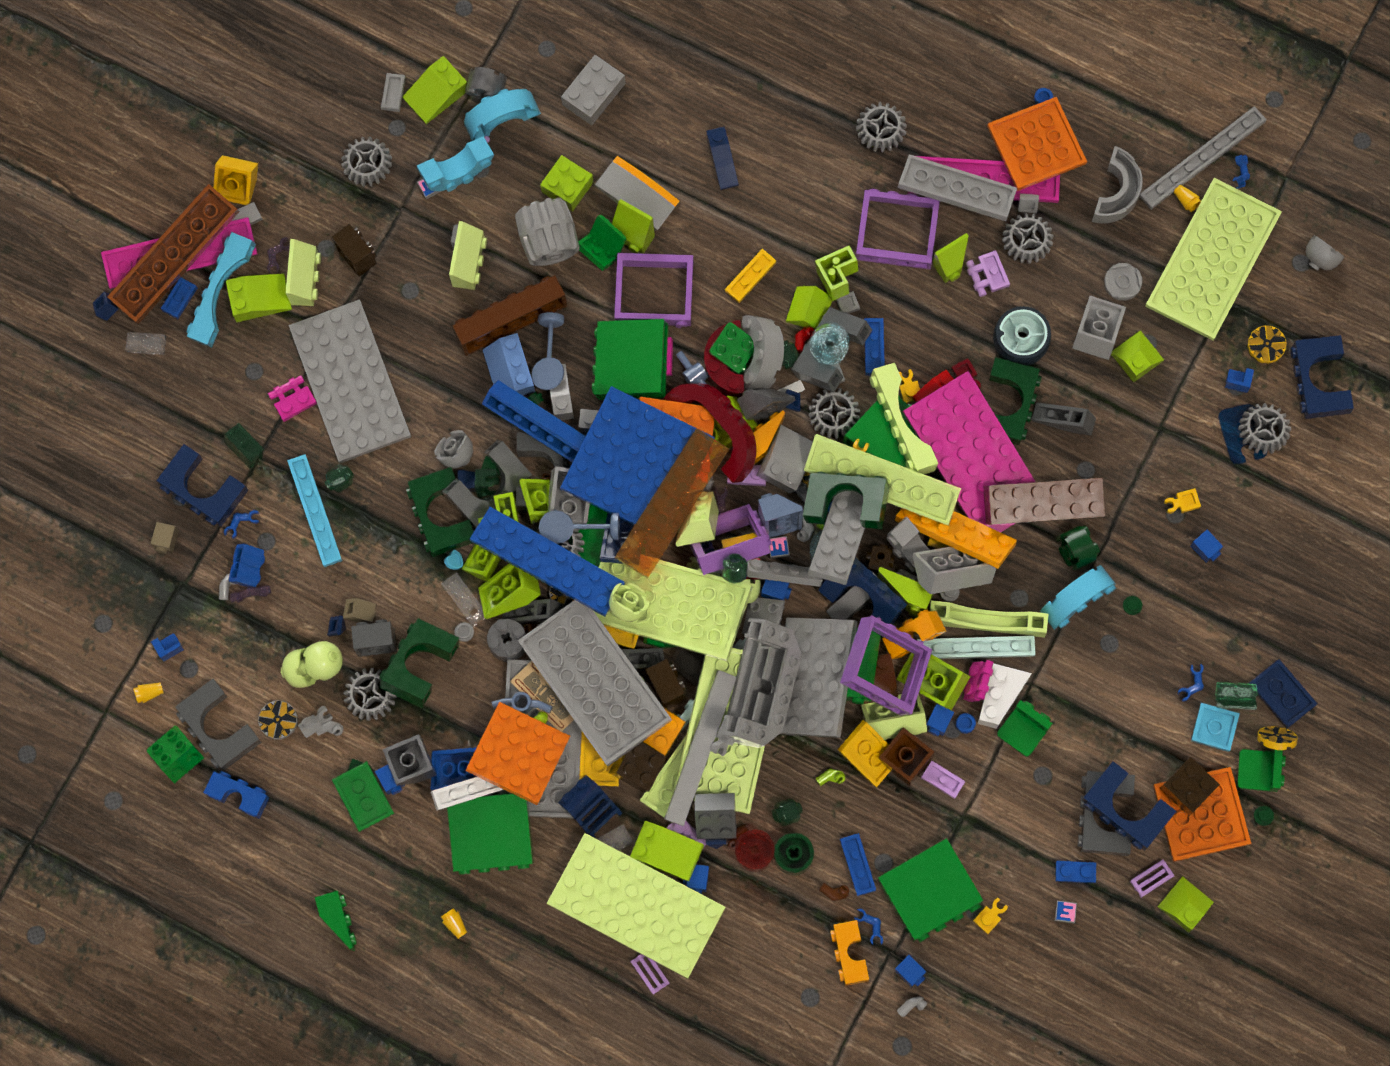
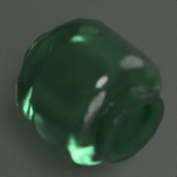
M786 340L784 341L782 367L784 366L785 369L793 367L794 362L799 357V353L795 343Z
M338 464L326 472L325 484L330 491L334 490L340 493L353 484L354 474L347 465Z
M731 554L724 558L722 562V577L733 584L744 581L748 572L747 560L740 554Z
M793 798L776 802L774 809H772L773 819L781 826L796 823L800 820L801 813L803 812L802 806Z

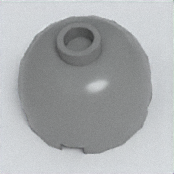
M1313 235L1306 246V257L1311 261L1309 265L1317 271L1320 268L1332 270L1345 258L1341 253L1315 235Z
M462 430L452 431L449 433L450 437L447 439L443 437L434 452L441 464L455 469L465 466L470 462L473 454V443Z

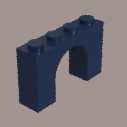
M1341 335L1295 341L1290 348L1291 358L1295 360L1293 372L1294 376L1298 378L1299 384H1297L1296 388L1297 394L1301 395L1300 412L1304 413V418L1310 419L1350 414L1354 409L1351 390L1323 392L1312 384L1309 377V369L1313 364L1342 358L1344 349Z
M183 444L156 480L160 485L159 489L167 495L169 493L175 495L174 499L180 504L184 505L186 503L191 506L190 510L198 516L200 514L206 516L205 520L211 525L215 526L217 524L222 527L246 495L248 489L230 475L218 492L209 498L201 499L189 494V477L202 461V457Z
M856 557L846 585L825 580L818 590L833 603L844 594L849 586L860 587L872 599V616L875 618L880 617L881 621L886 624L893 625L907 606L900 596L888 588L885 583L859 562Z
M1113 761L1082 799L1084 802L1083 806L1090 812L1095 811L1098 813L1100 820L1105 824L1113 825L1116 828L1115 831L1120 836H1126L1132 840L1131 844L1135 848L1145 851L1176 813V810L1160 799L1149 814L1141 820L1128 821L1121 818L1116 813L1112 800L1115 790L1129 773Z

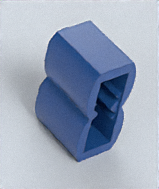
M237 544L233 556V565L229 574V582L248 588L256 587L261 579L260 567L265 561L264 550L246 544Z

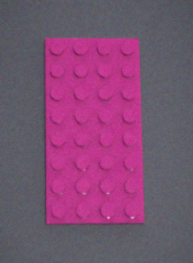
M969 371L902 412L917 437L931 446L938 461L936 468L945 483L961 488L957 503L965 516L1002 532L1015 523L986 524L983 486L1036 481Z

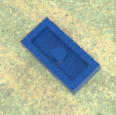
M180 278L161 307V310L179 319L198 289L197 286Z
M1056 861L1055 882L1096 883V862Z

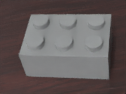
M594 55L561 96L562 105L590 125H593L626 84L625 75L597 55Z

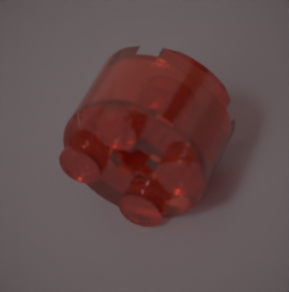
M754 829L744 832L737 839L735 857L743 869L750 872H761L769 867L774 859V843L766 832ZM758 847V852L760 853L752 855L750 848Z

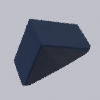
M104 291L93 302L96 316L107 321L118 310V306L107 297L109 293Z
M458 470V480L470 492H478V472Z

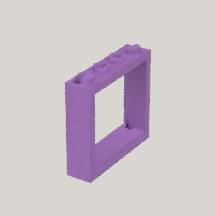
M877 189L865 190L856 259L931 269L940 201L929 197H917L916 194L911 193L901 195L895 191H888L886 193L880 192ZM869 201L933 209L927 255L864 248L863 242Z
M618 253L615 321L664 319L668 325L677 328L691 326L693 255ZM623 266L687 268L685 315L621 313Z
M750 504L718 514L715 536L750 525L756 538L707 554L704 553L700 542L689 544L703 575L770 553L769 545H772L769 535L762 525L757 511H753Z
M870 615V617L861 618L840 683L900 716L910 715L913 713L932 649L923 645L924 642L911 638L910 634L898 631L896 626L884 623L880 617L875 618ZM871 631L878 633L914 654L900 699L857 676Z

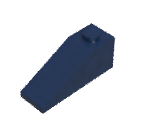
M725 126L706 131L707 142L720 190L739 186Z

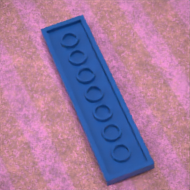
M489 507L470 538L471 542L606 617L610 610L609 598L613 588L620 583L625 585L624 581L492 507Z

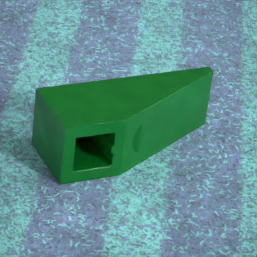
M339 891L315 897L321 919L350 950L355 951L354 945L357 944L355 934L350 932L349 926L352 925L350 915L345 913L344 907L347 906L345 896L341 895Z

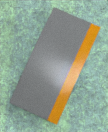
M618 156L614 158L595 183V186L615 203L618 204L619 200L622 199L653 217L655 231L660 228L679 203V200L662 186Z

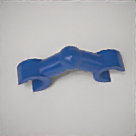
M1247 155L1235 157L1236 164L1240 167L1241 171L1240 176L1233 178V181L1236 180L1238 183L1236 189L1245 187V181L1250 178L1247 168Z
M256 510L250 513H235L230 526L224 529V535L226 536L229 530H233L232 538L235 539L239 522L250 521L253 524H257L259 520H252V515L260 513Z
M1200 664L1199 672H1195L1193 665H1191L1190 672L1194 675L1195 684L1189 688L1179 689L1177 694L1181 692L1187 693V697L1182 699L1183 702L1187 701L1190 695L1203 690L1202 664Z
M857 909L864 916L862 919L855 917L854 919L857 922L864 921L869 923L873 927V935L870 939L871 944L873 945L874 937H879L882 945L881 920L866 914L863 909Z

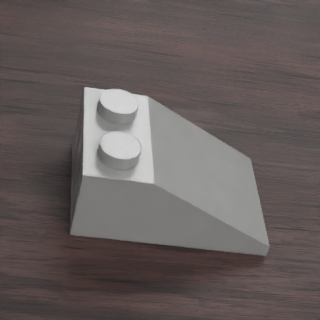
M1089 296L1073 349L1109 360L1126 307Z
M780 425L756 476L787 493L797 491L805 474L804 468L813 442Z
M555 466L551 470L548 512L554 510L563 511L570 516L573 524H587L590 504L560 489L570 468Z

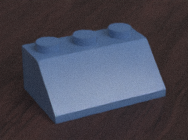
M518 333L499 338L483 349L493 385L499 380L521 395L535 392Z

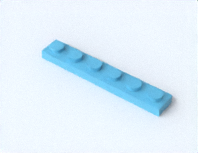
M306 454L287 460L323 566L327 567L341 562L342 558Z

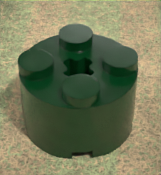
M1077 526L1058 535L1056 538L1057 543H1061V547L1058 549L1064 562L1068 567L1073 566V571L1096 561L1097 554L1100 552L1098 545L1092 542L1087 526Z
M791 833L782 836L778 840L774 849V860L777 867L783 873L797 876L806 872L812 865L814 849L811 841L806 836L800 833ZM790 851H798V857L791 858Z

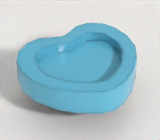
M453 550L444 559V563L449 569L458 570L463 566V558L457 550Z

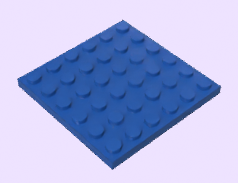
M611 386L560 489L610 514L619 513L620 519L665 540L715 437Z

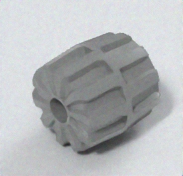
M546 198L543 202H532L530 206L522 207L515 214L519 238L531 265L547 266L569 259L579 251L575 224L568 206L562 198L554 200Z

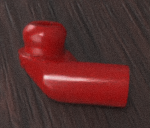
M804 327L796 333L795 352L801 353L803 351L804 343L811 338L814 331L812 327Z

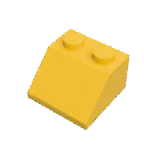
M222 155L215 164L213 188L229 202L242 205L250 204L257 181L258 163Z

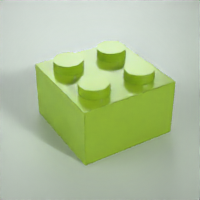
M561 155L540 184L541 191L553 200L562 198L566 202L568 209L573 212L594 183L593 174Z

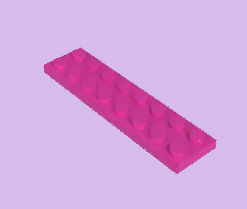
M917 156L1015 187L1003 161ZM1060 175L1016 191L1014 200H1019L1020 194L1039 195V202L1058 203Z
M249 218L231 221L187 271L216 265L218 256L225 249L224 242L231 235V232L248 238L255 243ZM158 239L101 252L110 289H114ZM256 246L251 256L258 255Z

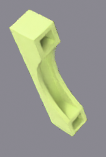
M895 363L873 369L870 377L871 386L877 391V400L880 405H883L885 419L892 426V435L899 442V451L901 455L905 456L906 467L922 474L935 471L938 461L931 446L915 436L902 418L898 402L899 386L902 378Z
M932 600L930 603L929 611H937L943 625L947 627L1044 638L1047 633V613L990 611Z

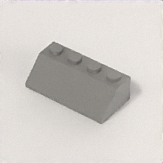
M952 547L913 553L918 582L929 594L990 584L996 571L995 567Z

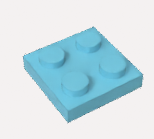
M1201 703L1191 742L1230 752L1240 713Z

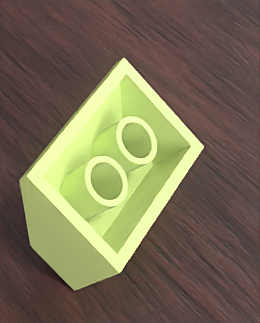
M459 221L449 276L453 287L475 290L476 284L480 283L481 274L478 271L479 266H483L484 255H482V249H486L487 238L484 236L483 230Z
M290 239L286 295L291 305L314 306V300L318 298V289H315L316 282H319L317 264L321 263V253L318 252L316 246L295 239Z
M703 491L694 495L681 514L676 539L677 547L715 539L719 510L713 491Z
M919 694L913 713L910 715L900 716L876 702L861 705L864 721L884 740L895 738L903 727L913 735L927 732L925 712Z

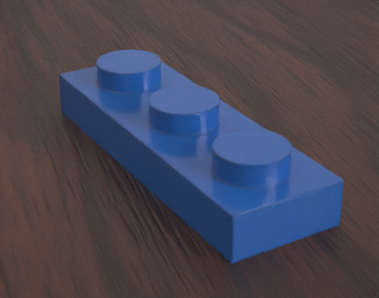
M864 318L872 328V332L865 341V375H871L873 369L885 366L883 318Z
M859 833L841 838L840 843L857 897L875 892L876 887Z

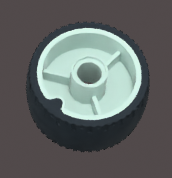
M1020 306L1009 309L999 318L994 329L993 341L996 352L1004 360L1027 366L1038 362L1047 352L1051 342V329L1048 320H1046V317L1041 312L1032 307ZM1024 332L1027 334V337L1021 338L1018 333Z

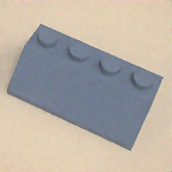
M772 493L761 496V499H758V517H760L769 538L802 529V506L779 494L772 495Z

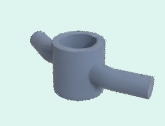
M683 351L677 353L676 356L686 369L682 374L687 383L706 384L705 380L709 377L699 362L692 365Z
M518 692L512 698L492 701L493 709H496L498 703L501 702L505 705L513 706L514 709L524 714L530 712L532 708H538L550 714L553 706L542 701L532 700L525 692ZM525 697L528 702L526 707L518 708L517 701Z

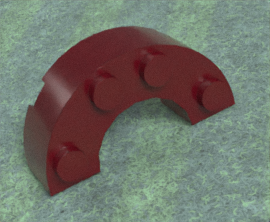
M740 320L732 321L733 324L741 329ZM724 324L710 336L704 351L705 371L712 386L723 395L740 398L744 392L743 375L730 371L725 364L709 353L711 346L726 326Z

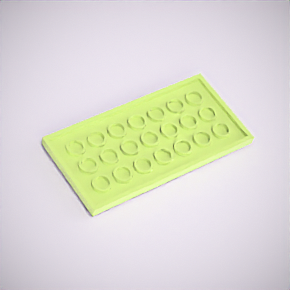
M1214 178L1145 307L1214 341L1282 211Z
M642 554L640 555L639 565L600 562L599 568L624 581L625 585L632 583L643 589L647 594V601L649 600L650 602L645 614L633 622H625L616 618L610 610L606 617L594 611L603 625L728 661L753 588L751 585L712 574L703 575L701 571Z
M732 648L728 661L704 655L675 787L717 670L737 676L743 650ZM731 692V695H730L728 704H727V706H726L724 715H727L728 708H729V704H730V700H731V696H732V692ZM734 743L733 746L728 745L724 756L710 751L695 794L735 793L736 811L750 814L765 746L757 748Z
M584 833L547 902L551 907L689 979L726 908Z

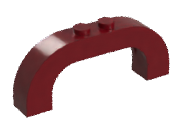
M683 384L673 388L662 400L687 404L698 401L728 433L733 449L730 459L721 470L732 483L743 482L754 466L757 447L753 431L744 420L742 413L731 405V401L727 396L708 384Z

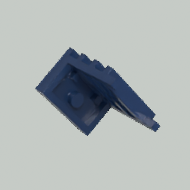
M587 775L580 779L558 802L585 832L595 839L594 834L616 813L619 816L622 814L620 809L600 786ZM603 798L605 799L589 816L581 821ZM609 806H611V808L588 829V826L594 820H596Z

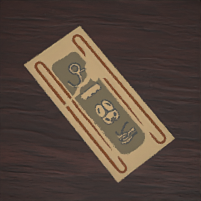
M532 661L510 681L520 692L527 693L532 700H539L553 706L550 714L547 713V719L557 730L562 732L574 721Z

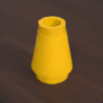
M1179 185L1174 190V194L1186 210L1193 212L1199 207L1201 200L1197 194L1182 185Z
M160 682L137 685L136 688H133L137 703L142 702L143 704L164 693Z
M453 908L441 916L442 923L457 939L467 933L459 911L456 912Z

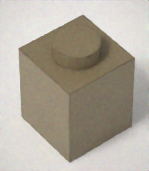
M156 522L151 540V545L155 548V551L164 554L167 551L173 552L179 530L176 526Z
M359 598L346 599L343 618L357 623H373L376 614V604Z

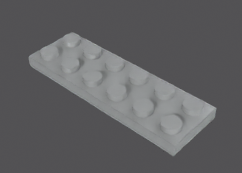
M910 154L898 183V188L1002 221L1007 220L1017 191L1016 187Z
M843 491L834 496L809 568V575L843 585L847 584L865 530L860 521L863 496L859 493Z

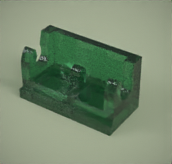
M240 423L224 434V443L249 469L254 466L257 458L259 460L262 459L264 448Z
M475 469V490L478 498L495 494L496 491H489L488 487L500 484L497 470Z
M1216 682L1215 703L1217 708L1257 710L1256 696H1258L1256 684Z

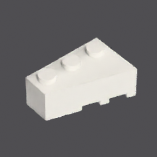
M993 663L992 669L994 671L989 679V691L983 700L978 724L997 729L1032 673Z

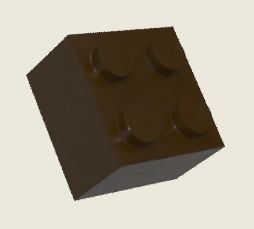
M349 223L334 234L332 240L336 250L360 277L377 264L375 260L376 254L373 251L372 245L368 241L365 242L362 238L363 235L357 227L353 228Z
M667 659L646 669V674L661 705L666 709H670L684 702L687 692L683 681L677 680L678 672L673 662L669 664Z
M641 742L616 760L609 773L641 792H649L667 757Z
M1190 757L1160 789L1190 816L1220 784Z

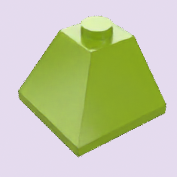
M967 233L934 254L933 266L945 283L948 281L953 282L961 276L969 237Z
M1141 331L1111 352V355L1133 382L1164 361Z
M1182 876L1158 905V908L1189 933L1214 902Z

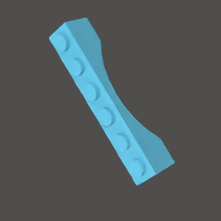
M233 232L226 238L224 242L225 249L217 258L218 265L216 270L212 271L209 277V286L202 293L203 300L200 306L198 305L195 309L194 321L187 328V337L191 340L212 348L219 332L216 306L220 290L235 270L249 262L256 246L252 240Z

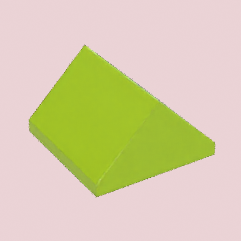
M816 286L797 287L786 322L800 327L810 326L815 330L821 322L823 315L831 306L832 300L829 294Z
M520 479L519 482L531 524L540 522L543 515L548 512L550 480Z
M475 544L462 570L486 582L492 577L501 558Z

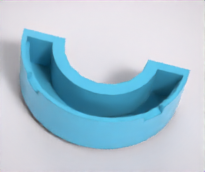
M503 89L497 95L482 98L481 103L465 114L464 124L473 141L482 136H490V132L505 121L517 118L526 121L540 115L541 112L532 93L527 89L510 91Z
M484 136L467 143L465 148L454 157L441 162H436L434 158L417 165V170L429 190H447L450 192L462 183L468 184L473 181L474 176L492 164L491 160L494 154Z
M1102 565L1097 566L1096 571L1091 569L1060 591L1052 603L1049 601L1041 609V613L1048 614V623L1054 630L1058 627L1060 629L1065 627L1070 622L1068 619L1074 613H1080L1088 607L1086 604L1091 600L1095 602L1104 593L1109 595L1116 589V583Z

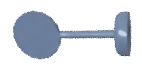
M553 312L541 313L538 316L539 324L548 327L547 358L537 362L531 374L533 383L541 390L554 389L561 383L564 377L563 365L559 360L552 358L553 328L562 326L565 318L563 315Z
M554 510L547 512L540 519L539 531L542 536L556 544L567 541L573 534V529H610L611 538L619 540L620 517L619 513H613L610 524H573L568 514L563 511Z

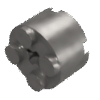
M475 67L474 70L471 68L465 90L466 94L472 96L471 100L481 102L482 98L492 97L503 90L507 77L502 73L498 76L494 74L495 70L489 68Z
M499 619L490 627L487 634V643L490 651L497 659L504 662L522 657L525 653L518 640L525 636L526 633L517 621ZM508 637H510L511 642H510V641H507L506 644H505V643H504V639H507Z

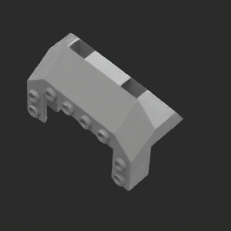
M749 618L748 622H750L748 632L744 636L746 640L727 715H724L726 723L724 731L721 730L720 734L735 739L734 743L760 748L783 731L802 654L793 630L768 620Z

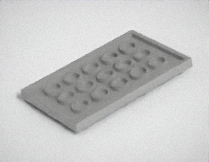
M786 618L785 627L793 630L802 655L784 728L780 734L841 737L848 687L841 684L840 681L855 639L857 621Z

